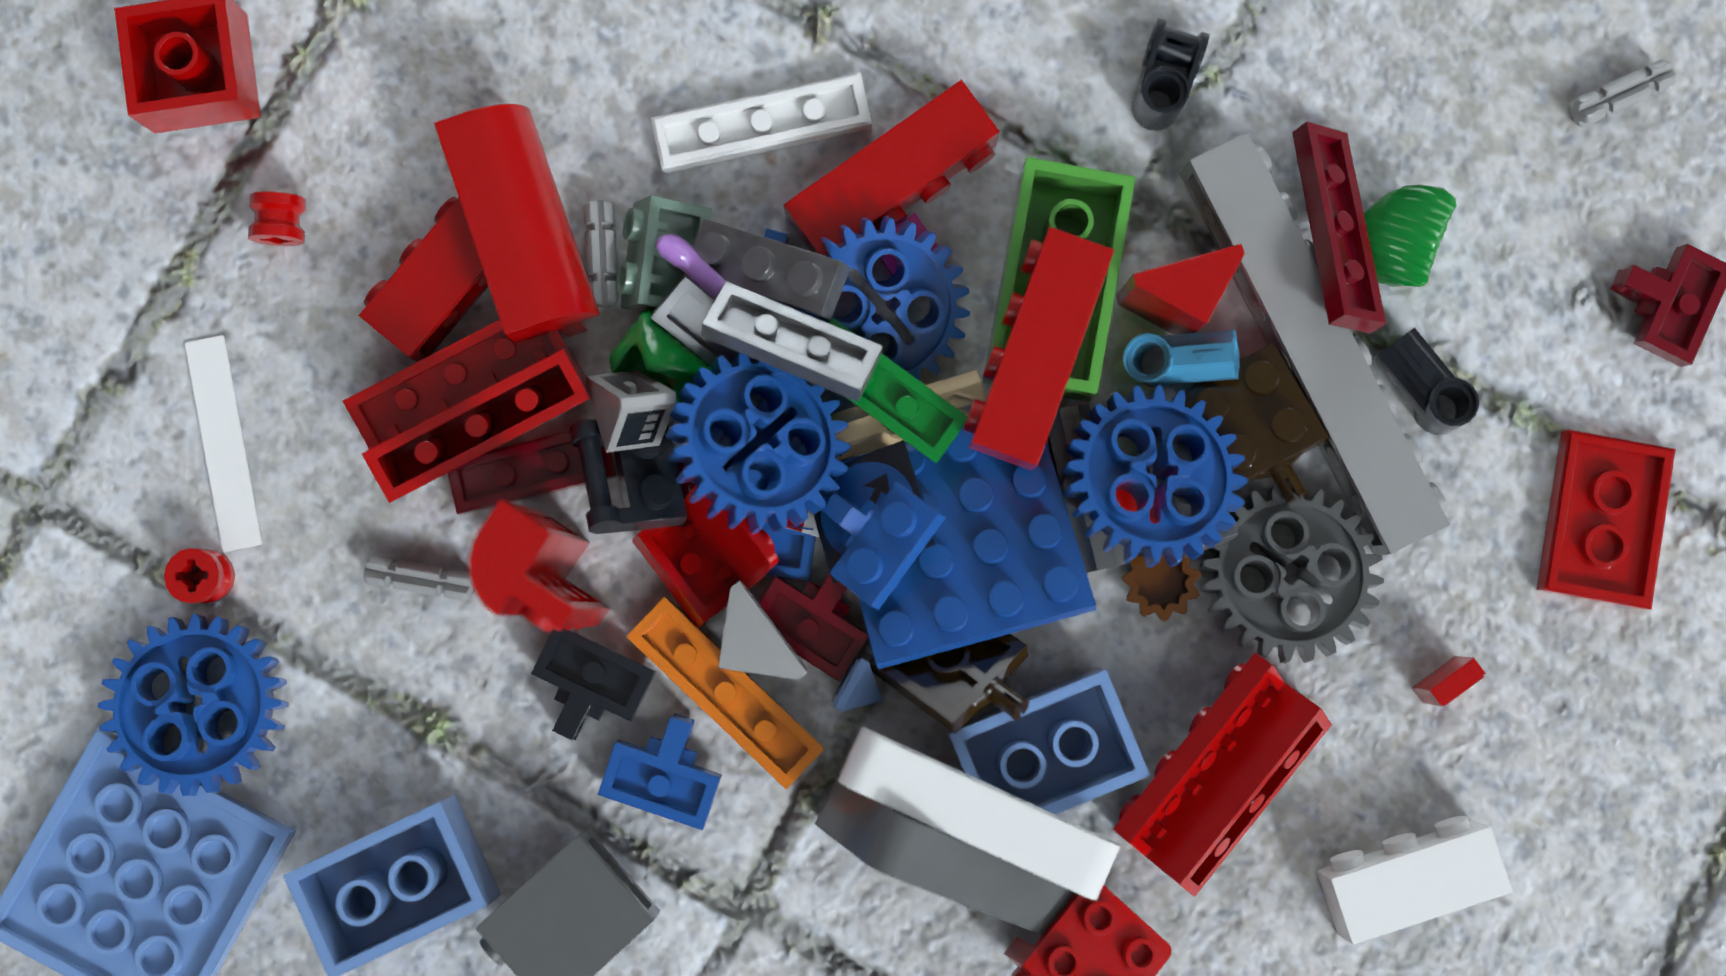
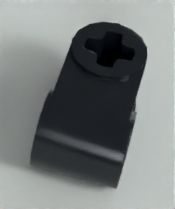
M1158 18L1156 20L1142 61L1143 69L1132 101V113L1140 126L1147 130L1160 131L1167 129L1175 122L1189 98L1193 81L1197 76L1207 49L1210 34L1201 32L1196 36L1167 27L1166 20ZM1160 91L1170 98L1172 106L1160 107L1154 104L1148 93Z

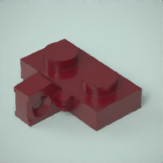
M1685 244L1675 248L1667 269L1657 266L1652 269L1651 273L1636 265H1631L1630 268L1623 270L1619 269L1610 290L1629 301L1637 302L1634 312L1645 317L1633 344L1679 367L1692 365L1726 290V262L1689 244Z
M829 574L822 587L809 581L804 590L801 591L776 576L761 599L760 606L797 656L838 682H841L869 637L866 631L845 619L851 606L840 599L847 587L841 582L834 584Z

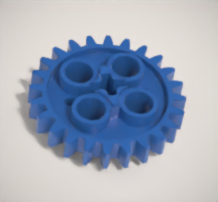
M889 216L883 217L879 231L875 230L871 220L866 217L861 218L860 234L857 235L846 225H841V243L836 245L825 237L820 239L827 253L825 256L842 261L851 267L850 270L856 269L871 289L887 301V308L912 334L913 340L910 343H905L890 323L875 312V306L849 278V273L842 292H853L855 295L854 309L844 317L832 316V318L857 336L867 340L876 333H888L890 343L883 355L920 382L922 381L919 371L924 367L936 375L940 374L941 372L935 358L938 354L954 358L955 353L946 344L949 337L960 339L966 335L954 325L955 319L970 316L969 310L956 304L957 299L970 293L969 288L964 285L953 284L952 282L964 271L963 268L958 264L944 266L952 250L942 245L931 251L936 235L926 230L915 240L916 224L908 220L901 226L898 233H896L894 219ZM892 254L896 259L895 273L885 281H876L872 274L875 261L882 255ZM919 296H928L930 309L926 317L920 321H909L907 310L912 300ZM806 312L807 315L824 321L828 324L831 321Z
M740 352L732 359V365L723 356H719L711 365L712 372L701 367L693 377L695 385L686 383L678 394L685 403H676L669 413L674 420L681 424L671 426L666 432V438L681 443V446L675 448L669 454L668 461L685 463L686 469L675 480L677 484L691 481L695 483L697 488L691 494L689 501L694 503L707 497L711 501L707 517L710 519L722 509L729 512L728 528L730 529L735 528L744 517L748 518L751 534L759 532L764 527L766 519L774 533L780 532L787 526V517L795 526H798L808 519L807 511L815 515L826 506L823 497L830 498L834 492L836 493L839 490V486L832 478H839L848 469L843 462L836 459L850 450V444L836 439V435L847 428L848 423L841 420H832L830 416L840 403L838 400L823 402L819 396L825 390L824 387L816 384L810 387L806 380L757 359H754L753 364H751L748 356ZM750 394H757L763 397L769 405L770 412L765 413L755 408L750 400ZM786 410L793 412L794 418L733 472L726 473L723 470V465L740 452L753 438H756L782 413ZM716 427L726 432L730 438L731 446L722 447L715 443L710 436L709 428ZM788 435L798 437L803 441L807 451L805 456L797 454L792 450L788 442ZM748 470H757L765 476L768 482V491L757 489L752 485L749 480Z
M1157 385L1146 400L1140 386H1135L1129 392L1127 402L1118 392L1113 393L1107 400V408L1099 403L1096 404L1089 412L1092 422L1082 420L1074 430L1082 440L1073 439L1065 451L1078 460L1068 462L1063 467L1062 474L1076 478L1077 481L1064 491V495L1071 498H1081L1082 504L1072 513L1073 518L1090 516L1093 522L1085 533L1087 537L1094 536L1101 531L1107 535L1103 546L1104 552H1109L1119 543L1124 546L1123 558L1126 563L1132 561L1139 552H1143L1147 568H1152L1159 562L1163 553L1168 565L1173 567L1182 561L1183 552L1191 560L1198 558L1204 553L1203 544L1212 548L1222 541L1218 530L1226 532L1235 525L1236 521L1228 512L1237 511L1244 505L1245 501L1232 493V491L1239 490L1247 484V478L1232 473V469L1241 464L1245 458L1244 455L1228 454L1226 448L1237 437L1235 434L1218 435L1216 429L1223 420L1221 415L1213 417L1208 421L1201 417L1206 403L1203 400L1198 402L1192 409L1185 407V391L1180 390L1171 401H1166L1162 385ZM1152 429H1156L1159 432V444L1156 449L1155 436ZM1123 436L1132 440L1137 447L1138 456L1133 457L1122 452L1118 446L1117 437ZM1180 442L1187 446L1192 455V462L1180 459L1173 451L1172 443ZM1153 464V474L1146 473V470ZM1156 478L1162 479L1163 482L1156 488ZM1116 490H1124L1130 493L1136 500L1137 510L1131 512L1123 509L1116 500ZM1172 495L1182 496L1188 501L1191 507V517L1183 516L1175 510L1172 505ZM1152 506L1157 524L1152 523L1149 518Z
M192 614L187 629L182 619L170 617L167 625L168 634L162 629L150 625L146 628L150 643L146 645L130 639L127 644L134 657L130 661L119 658L112 660V663L122 674L119 679H103L102 684L108 689L115 691L114 699L98 703V708L113 711V719L100 725L99 730L117 733L118 738L106 750L108 753H128L119 767L122 771L132 772L142 767L137 781L138 784L152 785L159 778V793L172 794L180 783L182 796H196L201 782L206 793L220 792V776L229 784H239L242 782L239 770L240 765L250 770H258L261 765L254 752L257 749L264 751L275 750L274 744L265 736L268 730L278 731L285 728L283 723L273 719L272 716L273 711L289 707V702L274 698L273 691L286 685L287 680L269 676L268 673L279 664V660L271 656L259 658L267 644L264 640L255 638L245 644L249 633L248 628L236 625L228 633V620L215 617L208 628L205 616ZM220 656L225 662L226 671L218 683L211 685L206 677V670L209 663ZM185 657L189 660L186 672L182 670L181 661ZM165 671L170 679V687L165 696L157 700L152 693V683L158 674ZM195 696H201L202 705L196 706L193 709V714L187 713V705L195 702ZM231 709L236 714L238 725L231 737L224 739L218 731V722L223 713ZM176 725L182 734V741L179 748L169 754L163 745V737L171 726ZM202 738L207 742V751L204 753L200 752L199 749Z

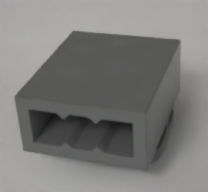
M586 828L475 929L482 936L479 942L489 958L498 965L506 963L516 976H594L656 919L661 910L591 831Z

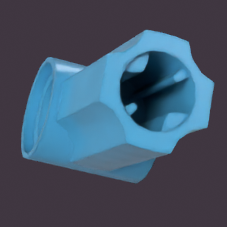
M1225 330L1164 336L1151 333L1138 335L1129 341L1124 350L1123 363L1125 370L1132 378L1149 387H1156L1157 385L1165 387L1175 383L1238 379L1240 361L1236 331ZM1152 348H1162L1165 355L1164 365L1158 372L1146 375L1141 366L1144 354Z

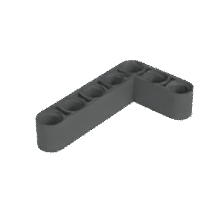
M841 773L837 774L815 822L816 826L873 869L1040 935H1043L1076 893L844 786L838 782Z

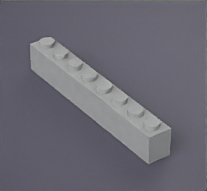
M1249 132L1244 133L1189 160L1181 171L1180 176L1218 250L1242 243L1245 255L1232 278L1267 345L1275 344L1325 430L1328 441L1318 446L1353 515H1361L1362 519L1358 525L1363 535L1374 534L1375 538L1369 543L1373 554H1393L1450 525L1444 514L1447 511L1446 500L1440 489L1434 483H1429L1419 465L1422 462L1420 449L1409 434H1403L1394 416L1397 413L1394 398L1384 385H1378L1369 367L1372 364V359L1364 341L1358 336L1354 337L1350 329L1329 325L1314 245L1310 240L1303 239L1295 223L1297 212L1291 198L1286 192H1279L1270 175L1272 173V163L1267 151L1261 144H1254Z

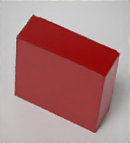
M1454 656L1414 685L1412 689L1422 703L1444 707L1483 679V675L1486 673L1474 657Z

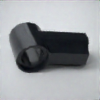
M1415 327L1373 358L1412 405L1418 425L1426 432L1434 435H1445L1469 423L1476 416L1479 408V396L1475 388L1467 381L1456 378ZM1438 395L1447 396L1453 401L1456 408L1454 419L1446 418L1439 413L1436 407Z

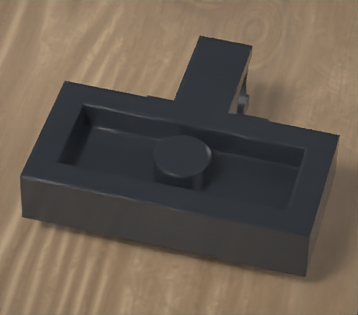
M553 629L531 674L559 687L554 700L564 704V707L552 731L569 740H576L588 716L600 721L605 710L630 722L633 721L657 671L571 630L562 629L557 631Z

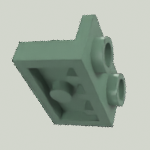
M650 195L635 202L633 207L628 209L623 223V238L628 240L626 261L621 263L616 279V290L619 294H622L620 304L622 309L650 308L655 310L685 274L660 256L655 246L658 238L666 234H676L693 247L703 218L711 220L712 208Z

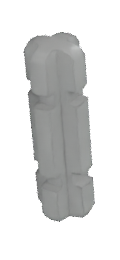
M1660 59L1645 66L1644 69L1636 70L1601 86L1596 91H1591L1577 97L1576 100L1569 104V112L1577 126L1586 127L1605 116H1610L1636 104L1650 95L1653 96L1668 89L1676 83V73L1672 70L1671 63L1668 60Z
M590 201L584 205V224L589 228V231L585 232L586 274L591 278L589 283L597 306L601 308L617 305L619 301L616 281H613V277L617 276L616 234L614 230H611V227L615 226V208L609 201Z
M375 555L369 556L365 565L364 582L369 585L389 587L393 584V589L432 596H440L441 593H444V598L461 601L469 600L473 591L470 572L449 569L446 572L445 567L398 560L395 563L394 558Z

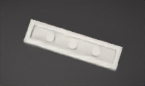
M860 72L651 118L664 174L872 129Z

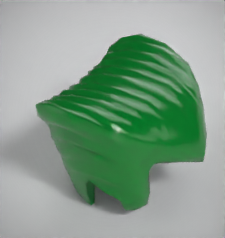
M1420 184L1406 185L1387 193L1364 212L1378 283L1389 285V287H1421L1428 283L1429 274L1434 264V259L1437 256L1436 253L1444 237V232L1447 230V223L1457 207L1456 198L1447 190L1441 187Z
M647 308L641 312L638 320L633 323L632 327L628 329L627 334L621 338L618 345L611 351L609 356L610 369L613 373L639 370L675 391L676 403H685L678 395L686 383L695 385L693 377L701 367L712 372L711 366L652 320L653 310Z

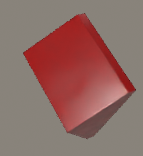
M1242 243L1132 274L1116 294L1119 306L1172 335L1198 332L1208 323L1245 255Z

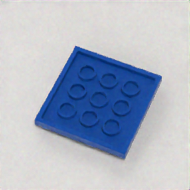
M963 429L938 463L933 462L912 445L905 442L925 502L946 518L934 534L936 545L921 551L879 610L870 607L859 598L878 669L1096 611L1094 595L1047 442L1038 466L1032 471L968 448L973 434L963 431ZM863 454L857 457H850L841 462L845 464L867 454Z

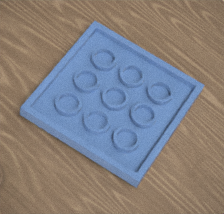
M96 730L0 897V942L64 976H217L296 830L222 791L206 793L201 782L196 796H182L180 783L172 794L159 793V778L152 785H140L137 781L142 767L132 772L122 771L119 767L128 753H108L106 750L118 736L110 732Z

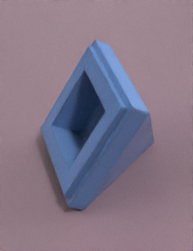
M859 655L852 662L832 698L834 708L841 712L883 701L869 662Z

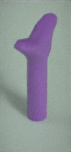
M666 234L658 238L655 246L660 256L687 274L712 299L716 300L726 280L698 255L695 249L680 236Z

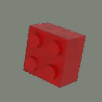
M164 0L114 8L129 117L155 134L261 118L248 14L233 0Z

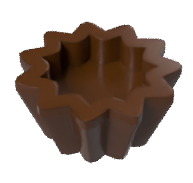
M1162 553L1159 562L1152 568H1147L1144 554L1143 556H1136L1129 562L1132 570L1121 578L1124 583L1131 587L1126 596V601L1139 603L1142 617L1155 612L1160 620L1164 622L1169 619L1173 611L1182 615L1186 614L1188 611L1187 601L1200 596L1194 583L1201 577V572L1190 567L1191 559L1189 557L1184 558L1183 556L1180 563L1170 567Z

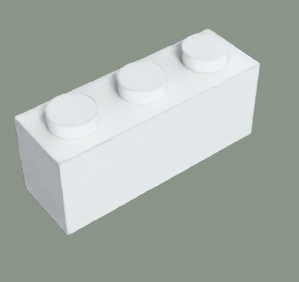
M1457 816L1436 823L1434 825L1436 832L1416 838L1415 833L1400 834L1382 842L1384 849L1366 855L1363 854L1362 850H1353L1332 857L1330 859L1332 866L1317 870L1316 872L1337 934L1354 945L1512 893L1513 890L1491 827L1472 820L1469 821L1467 816Z

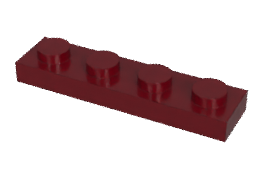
M1306 121L1292 132L1328 323L1329 325L1371 334L1386 325V319L1348 134Z

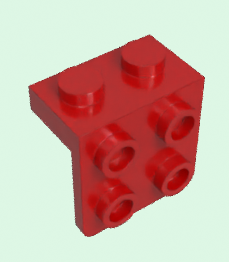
M695 485L684 498L688 517L683 525L644 529L636 534L632 542L699 628L728 606L729 593L732 586L739 581H743L750 590L778 563V557L775 553L773 541L764 529H761L756 534H751L748 518L744 517L735 528L730 529L728 528L729 512L722 509L713 518L707 517L708 508L711 504L707 497L694 503L689 501L691 494L697 488Z
M1103 884L1097 900L1075 893L1034 946L1017 936L1004 952V955L1018 966L1011 974L1012 976H1156L1170 958L1172 950L1167 941Z

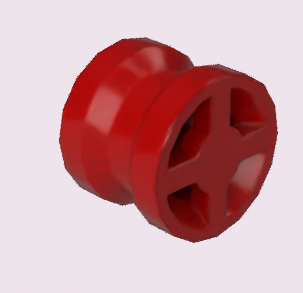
M261 191L250 194L249 207L255 212L254 222L248 227V239L250 241L274 246H299L304 244L305 231L300 227V216L306 211V199L304 197L275 191Z
M188 548L180 550L170 558L164 572L167 590L174 598L186 603L209 604L220 601L229 594L235 580L234 567L228 557L219 551ZM197 566L199 567L195 573H191Z

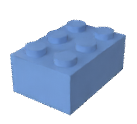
M1098 667L1023 697L1029 700V706L1024 715L1020 712L1021 718L1017 721H1014L1001 709L996 708L969 719L956 734L946 729L964 773L1054 814L1061 813L1150 776L1106 669Z
M456 794L283 875L327 976H341L488 906L501 895Z

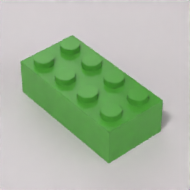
M1026 157L1019 177L986 364L994 345L1001 348L1005 347L1011 327L1001 323L1012 293L1015 292L1023 295L1030 275L1021 272V268L1032 239L1042 242L1049 227H1053L1115 250L1062 397L1089 402L1098 394L1135 185V176ZM983 378L982 383L991 384L992 381Z

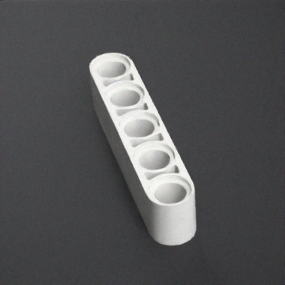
M863 727L860 729L838 778V782L866 797L1093 900H1097L1120 848V845L1089 829Z

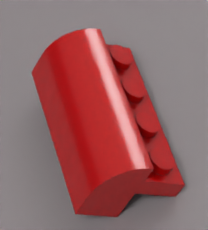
M497 104L473 109L434 122L505 335L517 344L558 329L567 338L587 332L585 320L600 315L530 109L519 104Z
M499 319L342 402L369 450L362 453V456L387 501L391 503L589 400L591 395L586 386V378L571 348L567 346L559 330L516 344L505 335Z
M502 499L499 500L476 535L469 557V572L473 588L480 601L489 611L496 616L522 615L534 625L550 632L552 628L557 631L562 629L570 631L572 628L580 630V628L599 627L611 609L566 579L590 542L544 512Z
M1254 653L1246 664L1241 663L1230 672L1225 681V690L1211 707L1203 708L1194 717L1189 727L1190 734L1176 751L1171 750L1161 758L1154 770L1153 780L1141 794L1132 796L1124 804L1119 813V822L1112 829L1194 897L1332 726V723L1321 707L1286 684L1273 664L1257 653Z

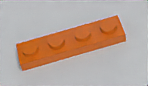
M664 596L626 636L786 790L825 749L813 735L749 674L742 671L718 668L721 648L698 628L667 596Z

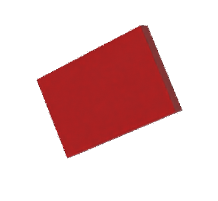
M1569 429L1561 431L1536 590L1642 610H1652L1676 449Z

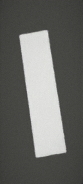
M219 335L186 342V356L222 551L230 552L259 546L262 544L225 337Z

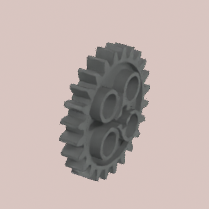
M1273 485L1268 490L1267 502L1264 501L1257 491H1253L1247 496L1249 511L1242 506L1235 512H1229L1236 521L1235 527L1238 535L1232 540L1207 549L1215 554L1216 558L1204 560L1200 563L1199 569L1214 574V579L1208 581L1200 588L1202 592L1217 593L1219 598L1207 609L1209 613L1225 611L1228 615V618L1220 628L1222 633L1236 626L1242 631L1238 638V647L1242 648L1254 639L1258 641L1257 654L1263 658L1272 651L1273 647H1277L1280 663L1285 664L1291 661L1294 650L1297 649L1302 661L1307 663L1314 660L1315 645L1326 657L1336 653L1333 637L1339 642L1348 645L1356 640L1349 625L1360 629L1369 626L1370 620L1360 609H1373L1380 604V601L1375 596L1367 593L1368 588L1377 587L1384 583V578L1369 573V567L1383 559L1382 555L1365 553L1364 546L1369 544L1375 536L1374 534L1357 536L1354 529L1360 523L1361 515L1352 516L1346 521L1340 516L1345 501L1340 499L1327 508L1323 506L1324 490L1319 489L1309 500H1304V497L1298 499L1292 488L1291 491L1296 501L1286 505L1285 499L1277 485ZM1273 524H1284L1293 531L1295 536L1293 548L1280 547L1273 541L1271 536ZM1250 544L1258 545L1268 558L1254 554L1249 548ZM1320 555H1329L1338 562L1340 566L1338 581L1329 580L1320 573L1318 569ZM1293 563L1298 567L1295 573V577L1298 580L1290 585L1283 580L1287 572L1284 567ZM1243 567H1253L1263 575L1265 586L1261 593L1250 592L1242 585L1240 572ZM1313 589L1329 594L1332 597V603H1325L1322 597ZM1290 598L1300 599L1308 605L1310 620L1306 626L1298 625L1289 618L1287 604Z

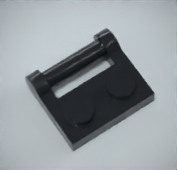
M580 420L569 427L572 445L579 449L590 506V510L586 513L588 531L590 533L607 534L681 526L685 523L688 515L681 483L677 484L675 480L679 476L677 464L668 461V456L673 451L672 441L666 438V432L669 430L668 425L660 446L614 452L625 508L612 506L601 451L604 443L597 420Z

